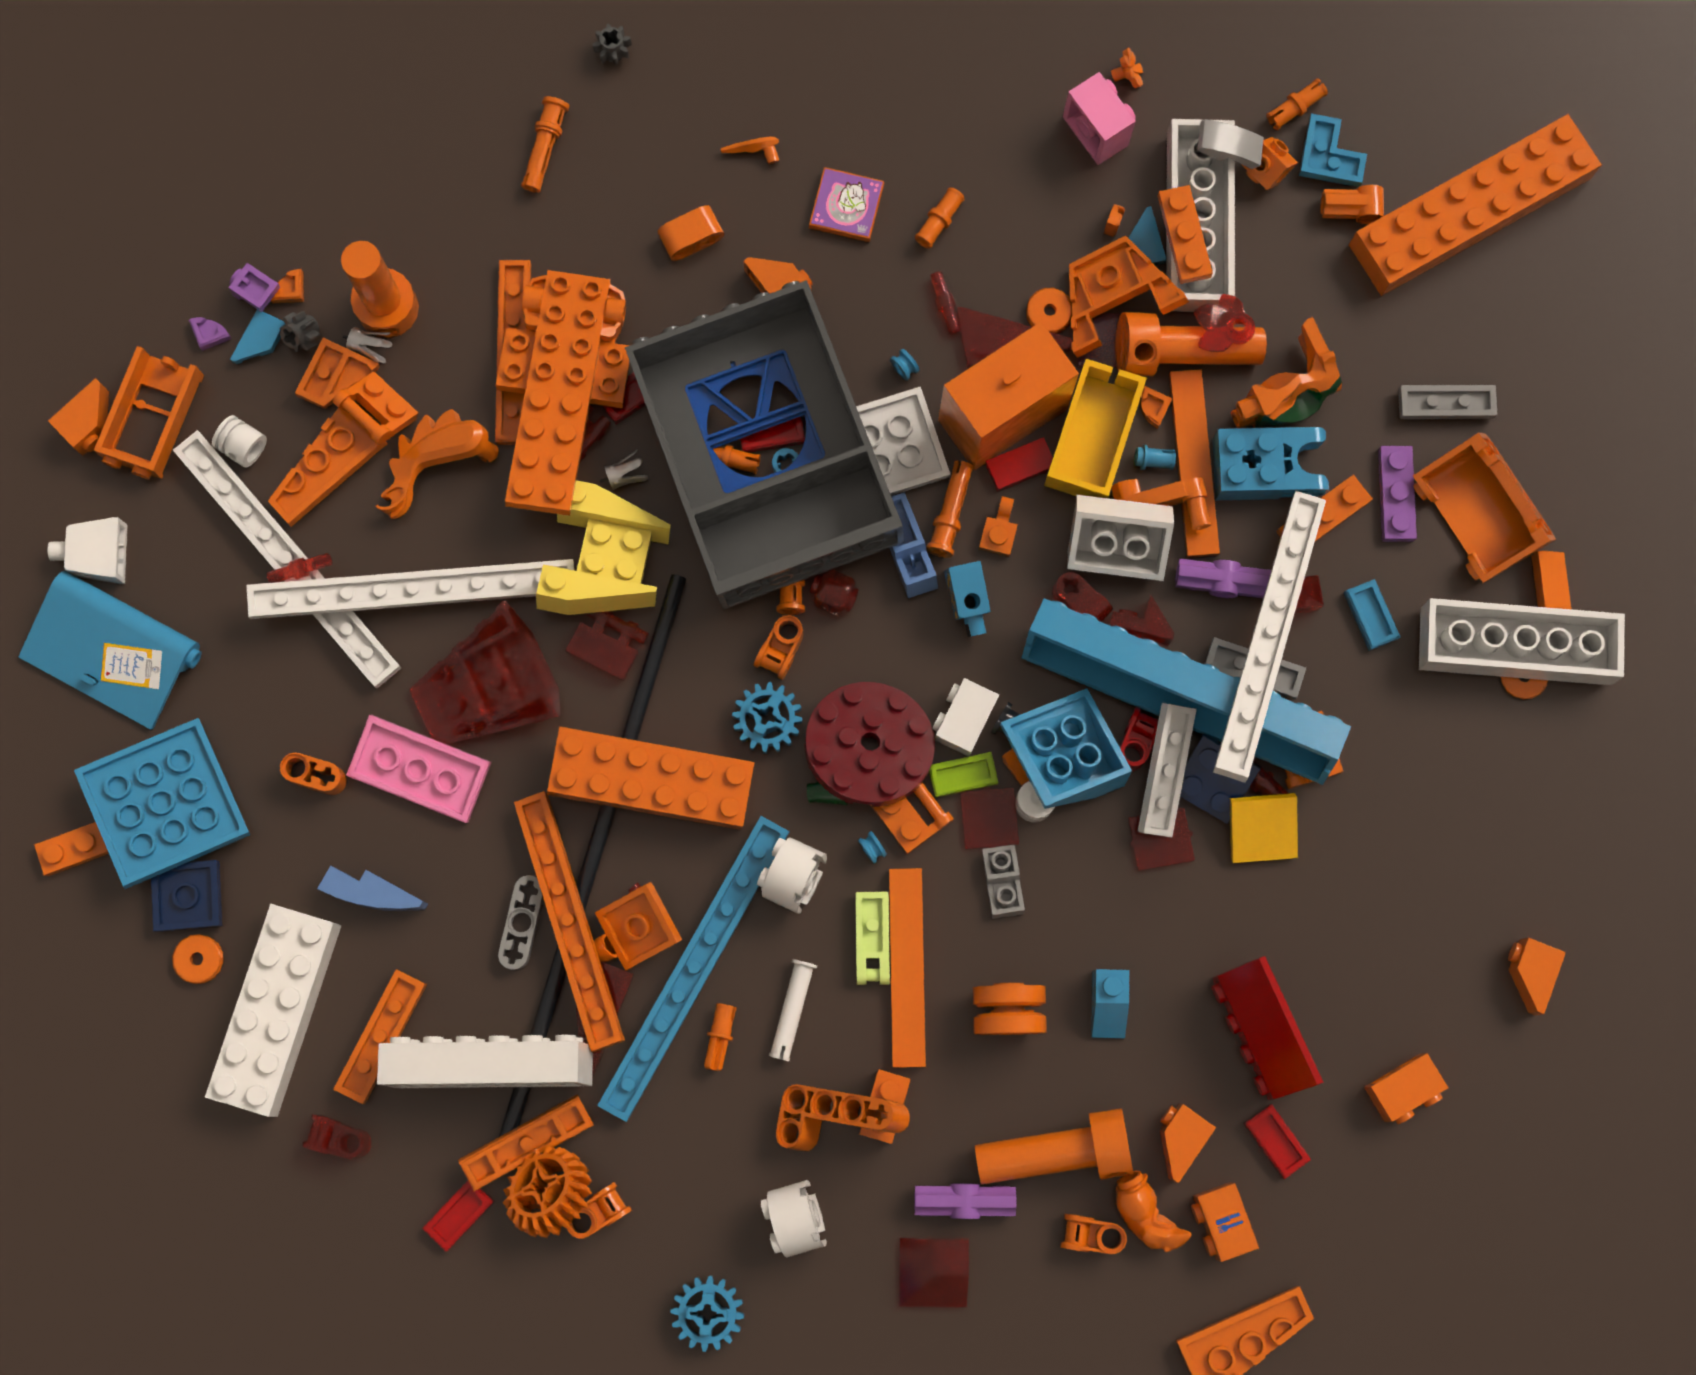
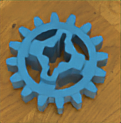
M768 682L766 690H762L759 684H755V693L751 694L749 691L744 690L743 693L746 700H736L735 704L741 710L740 712H733L732 718L740 720V722L733 727L735 732H744L739 738L742 743L747 740L751 741L750 750L754 751L760 745L762 746L763 754H767L769 746H773L776 752H780V743L784 742L787 746L792 745L789 738L790 734L793 736L800 734L794 725L802 724L803 722L802 717L795 716L796 713L801 711V705L791 704L795 699V695L792 693L785 696V686L781 685L775 691L773 690L772 682ZM761 698H769L768 702L759 705L754 703ZM782 703L789 712V721L780 715L779 710ZM769 711L773 712V719L775 721H768L766 725L762 724V717L760 715H767ZM746 715L755 721L756 725L753 733L746 725ZM776 731L781 733L777 737L765 739L769 733Z
M709 1275L707 1282L702 1284L698 1276L694 1279L695 1287L692 1288L686 1283L682 1286L686 1293L685 1296L675 1295L674 1299L680 1303V1306L671 1308L670 1313L678 1315L679 1319L672 1323V1327L682 1328L683 1331L678 1336L680 1340L687 1336L691 1338L689 1342L690 1348H693L699 1342L701 1343L702 1352L707 1351L710 1343H713L715 1349L719 1350L721 1348L720 1340L724 1339L730 1344L733 1341L730 1331L740 1332L741 1327L735 1321L744 1318V1313L736 1309V1307L743 1304V1300L733 1299L732 1296L737 1290L735 1287L730 1288L728 1291L724 1288L726 1279L723 1278L717 1285L714 1284L713 1275ZM703 1291L700 1302L696 1305H687L688 1300L694 1294ZM716 1292L726 1299L729 1308L722 1307L715 1299ZM709 1304L711 1305V1311L717 1312L718 1315L712 1316L710 1322H705L703 1315L694 1312L703 1310L705 1305ZM686 1318L694 1320L699 1326V1334L689 1327ZM719 1322H729L722 1332L712 1336L713 1327Z

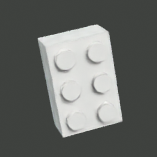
M1077 495L1068 546L1067 569L1164 581L1174 527L1173 506Z

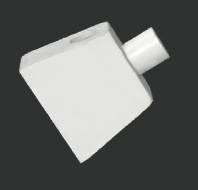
M112 517L68 525L66 527L65 541L49 542V560L64 561L65 571L76 577L125 584L127 524L119 517Z

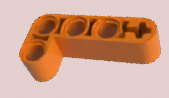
M795 1084L789 1086L782 1096L776 1128V1139L780 1146L784 1148L810 1151L817 1145L822 1121L889 1133H901L908 1127L910 1113L905 1105L898 1102ZM805 1097V1102H804V1105L802 1106V1101H803V1098ZM833 1101V1107H832V1110L830 1111V1105H831V1102ZM861 1106V1113H860V1115H859V1117H858V1110H859V1107ZM881 1112L888 1113V1118L881 1119Z

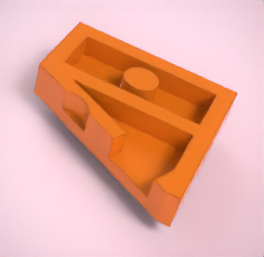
M322 338L295 394L299 398L326 409L333 404L332 400L340 390L348 389L371 372L378 371L379 363L326 338Z

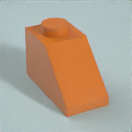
M748 257L743 261L745 273L761 293L769 292L771 294L779 291L785 284L792 281L803 282L807 280L810 289L813 285L808 274L803 269L798 271L793 263Z
M95 378L48 420L82 456L87 452L94 451L108 417L109 391Z
M1529 937L1520 939L1518 943L1515 942L1511 947L1508 960L1511 961L1509 972L1528 1013L1542 1015L1545 1014L1566 952Z
M1178 1104L1176 1108L1171 1105L1160 1120L1164 1124L1160 1130L1168 1178L1175 1183L1181 1181L1216 1129L1215 1126L1184 1104Z

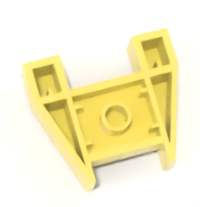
M576 480L570 516L557 514V522L586 528L577 571L543 564L536 592L537 609L565 615L655 607L657 587L644 585L642 580L651 541L668 545L671 524L596 484Z

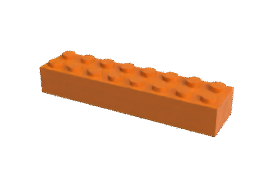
M1567 114L1356 231L1349 243V247L1379 294L1383 296L1587 182L1594 176L1602 164L1570 115Z

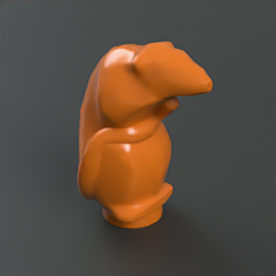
M1136 1170L1133 1171L1134 1175L1121 1176L1116 1182L1117 1209L1127 1227L1148 1248L1163 1249L1164 1252H1169L1181 1247L1191 1238V1232L1178 1228L1175 1223L1159 1214V1210L1156 1207L1157 1196L1152 1187L1146 1182L1148 1178L1146 1173L1142 1174L1141 1171Z

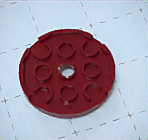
M858 682L834 690L819 702L810 716L804 747L810 770L817 781L829 793L851 804L856 802L870 804L872 807H880L905 799L923 783L934 759L935 737L926 713L909 695L886 684ZM862 738L877 739L879 747L875 750L865 749L861 744Z

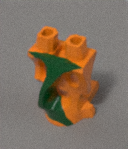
M1313 317L1308 318L1301 327L1302 334L1298 337L1307 359L1306 374L1278 373L1269 377L1261 385H1253L1247 397L1238 401L1236 409L1230 413L1236 428H1246L1250 425L1253 428H1262L1266 425H1286L1303 421L1320 409L1327 396L1342 389V381L1336 364L1335 353L1328 349Z

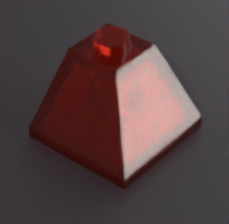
M900 1237L899 1306L967 1307L969 1240L967 1238Z

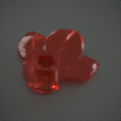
M1222 294L1219 305L1205 304L1194 311V316L1198 323L1207 330L1198 342V347L1203 350L1223 352L1232 344L1240 345L1250 341L1255 334L1253 319L1245 314L1243 303L1233 295ZM1236 324L1245 326L1241 331H1237L1233 327Z

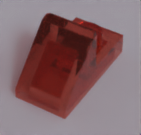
M1151 595L1146 602L1143 618H1138L1136 612L1126 609L1112 612L1108 625L1122 627L1129 634L1138 638L1150 639L1167 646L1170 645L1174 638L1173 630Z

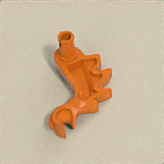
M453 409L443 413L436 423L430 416L424 415L416 427L412 441L405 435L401 434L399 436L400 458H392L389 461L395 479L393 484L381 494V497L386 501L391 499V505L387 507L375 506L390 516L391 519L400 518L411 506L415 479L424 468L476 455L486 463L487 460L492 462L497 458L499 449L494 443L488 441V431L484 426L474 420L461 421L459 414Z

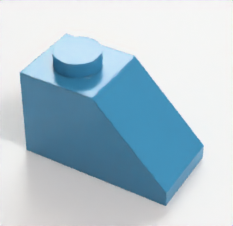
M1096 969L1092 971L1091 1038L1124 1039L1129 1010V970Z

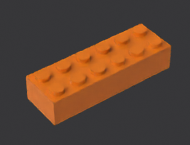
M559 726L547 795L741 830L744 825L754 762Z

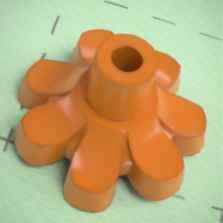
M1129 47L1123 50V57L1120 58L1121 67L1111 70V74L1115 82L1126 78L1134 88H1138L1143 85L1142 78L1139 75L1143 73V68L1140 63L1135 64L1136 57Z

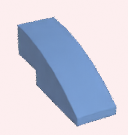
M905 492L891 496L903 525L904 543L891 547L890 551L907 597L911 598L938 589L937 575Z
M330 865L317 888L343 901L384 911L425 910L428 903L368 870H365L361 879L357 880Z

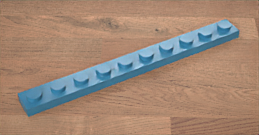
M760 816L597 1106L628 1122L760 887L757 885L759 876L765 867L770 868L775 858L772 856V851L779 838L786 840L790 833L788 830Z

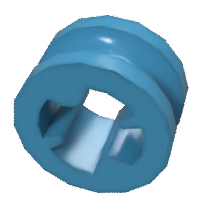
M905 349L899 351L898 357L892 356L890 358L893 368L906 381L910 379L912 372L918 373L920 371L916 361Z
M789 448L778 450L772 458L774 473L781 471V463H778L780 459L785 461L787 457H790L793 463L798 457L797 452Z
M872 831L868 832L866 839L859 838L857 840L873 864L877 862V857L887 856L885 849Z

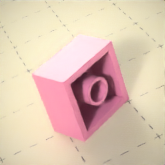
M1098 72L1068 92L1063 118L1097 165L1129 145L1136 122L1135 114L1128 104H1123L1119 99L1116 87L1111 80H1105L1102 74Z

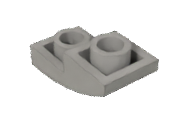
M1204 119L1200 122L1197 150L1218 161L1231 158L1250 169L1261 166L1264 137L1235 125Z
M1015 845L982 849L992 919L1025 914Z

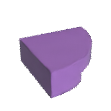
M202 317L189 319L199 348L202 351L231 340L229 333L219 323Z

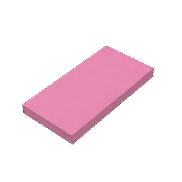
M369 715L346 776L461 822L468 823L491 762L374 715Z

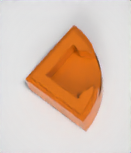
M1117 204L1113 205L1103 234L1112 237L1116 236L1125 212L1124 207Z
M302 269L291 270L278 282L280 289L271 299L273 304L304 302V272Z
M1144 386L1140 398V408L1145 419L1155 428H1159L1172 398Z

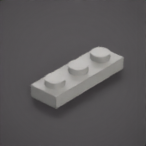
M1401 385L1398 389L1400 419H1495L1497 416L1496 385Z
M1214 637L1205 664L1213 665L1220 672L1232 677H1241L1249 648ZM1281 660L1273 691L1281 696L1293 700L1297 699L1306 667Z

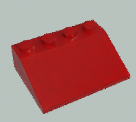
M1265 956L1244 963L1212 978L1215 983L1211 986L1213 994L1219 1004L1224 1003L1229 1015L1225 1016L1226 1022L1233 1034L1238 1033L1243 1044L1239 1047L1245 1063L1247 1065L1252 1064L1257 1076L1253 1080L1261 1096L1266 1095L1268 1100H1274L1324 1083Z

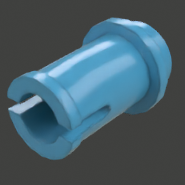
M1143 444L1142 447H1136L1134 465L1140 466L1141 470H1145L1146 467L1173 470L1175 467V449L1148 448L1146 444Z

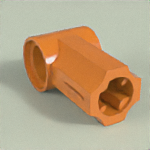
M1364 185L1356 190L1324 189L1320 203L1322 218L1356 219V222L1360 224H1371L1384 216V188L1379 185Z

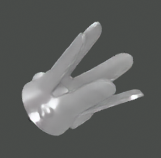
M353 327L348 336L343 335V338L347 339V349L363 354L377 363H386L384 357L370 350L366 345L390 348L392 342L370 336L390 335V332H366Z
M638 449L618 463L604 466L607 477L601 479L600 482L609 480L614 490L630 483L647 481L649 479L647 475L623 477V475L642 464L641 458L621 464L637 453Z

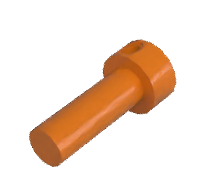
M356 241L349 244L342 253L341 264L353 285L350 301L354 314L367 332H390V335H375L377 337L392 338L402 335L412 327L418 317L419 304L411 284L403 274L393 269H388L379 250L370 242Z
M1122 312L1119 316L1115 336L1116 366L1118 372L1121 369L1139 376H1154L1159 364L1262 365L1266 355V333L1262 327L1160 326L1156 313Z
M1122 1108L1089 1113L1091 1127L975 1145L981 1185L1091 1167H1098L1100 1180L1134 1175Z

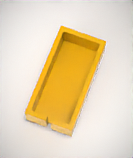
M1085 360L1044 486L1074 496L1085 495L1108 498L1143 392L1146 377L1119 369L1114 384H1111L1108 381L1113 367L1093 360Z

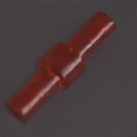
M942 271L934 272L930 277L937 295L935 302L938 311L943 313L949 334L957 333L961 328L954 309L956 307L954 296L948 291Z
M329 553L306 560L302 557L290 561L288 566L267 572V578L269 583L281 582L293 577L297 580L309 576L311 571L332 565V558Z

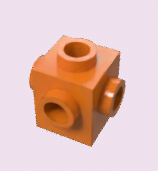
M1270 137L1263 140L1261 166L1254 169L1242 166L1247 170L1246 174L1252 181L1261 184L1266 190H1269L1279 185L1298 162L1288 153L1289 149L1285 143Z

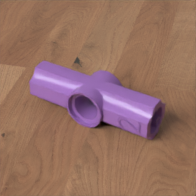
M1179 559L1176 569L1175 587L1208 591L1210 595L1221 598H1235L1238 595L1263 598L1271 570L1243 567L1239 562L1231 560H1215L1211 563Z
M952 1183L950 1186H915L914 1215L950 1216V1218L979 1219L980 1216H1016V1187H991L970 1183Z

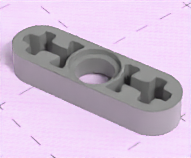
M532 875L521 877L514 886L498 952L500 963L510 970H520L529 962L544 901L538 879ZM529 882H534L533 886L538 890V894L531 895L529 905L535 906L534 912L523 907L516 908L517 902L525 903L526 894L521 892L522 886L528 887ZM521 913L529 915L531 919V926L525 932H517L513 927L515 916ZM510 934L518 938H528L526 944L519 942L518 952L522 953L523 957L522 959H516L514 964H510V958L506 957L507 950L512 951L515 945V940H508Z

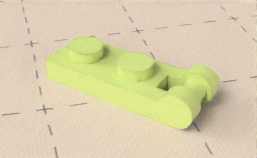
M856 892L857 985H867V982H880V985H890L888 892ZM866 959H879V968H866Z

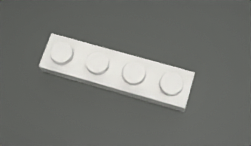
M1162 703L1138 826L1139 832L1166 837L1173 836L1197 710L1195 708Z

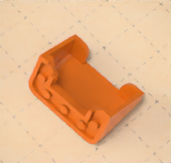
M1478 432L1413 475L1416 481L1413 487L1423 501L1428 498L1431 502L1435 503L1467 552L1469 563L1465 566L1475 581L1481 579L1482 583L1489 581L1556 540L1551 529L1508 464L1485 433Z

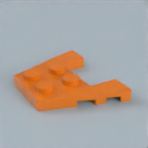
M1126 235L1069 264L1070 301L1072 302L1071 329L1073 330L1072 351L1078 358L1102 346L1092 318L1150 289L1163 315L1189 303L1185 293L1175 286L1170 278L1161 272Z

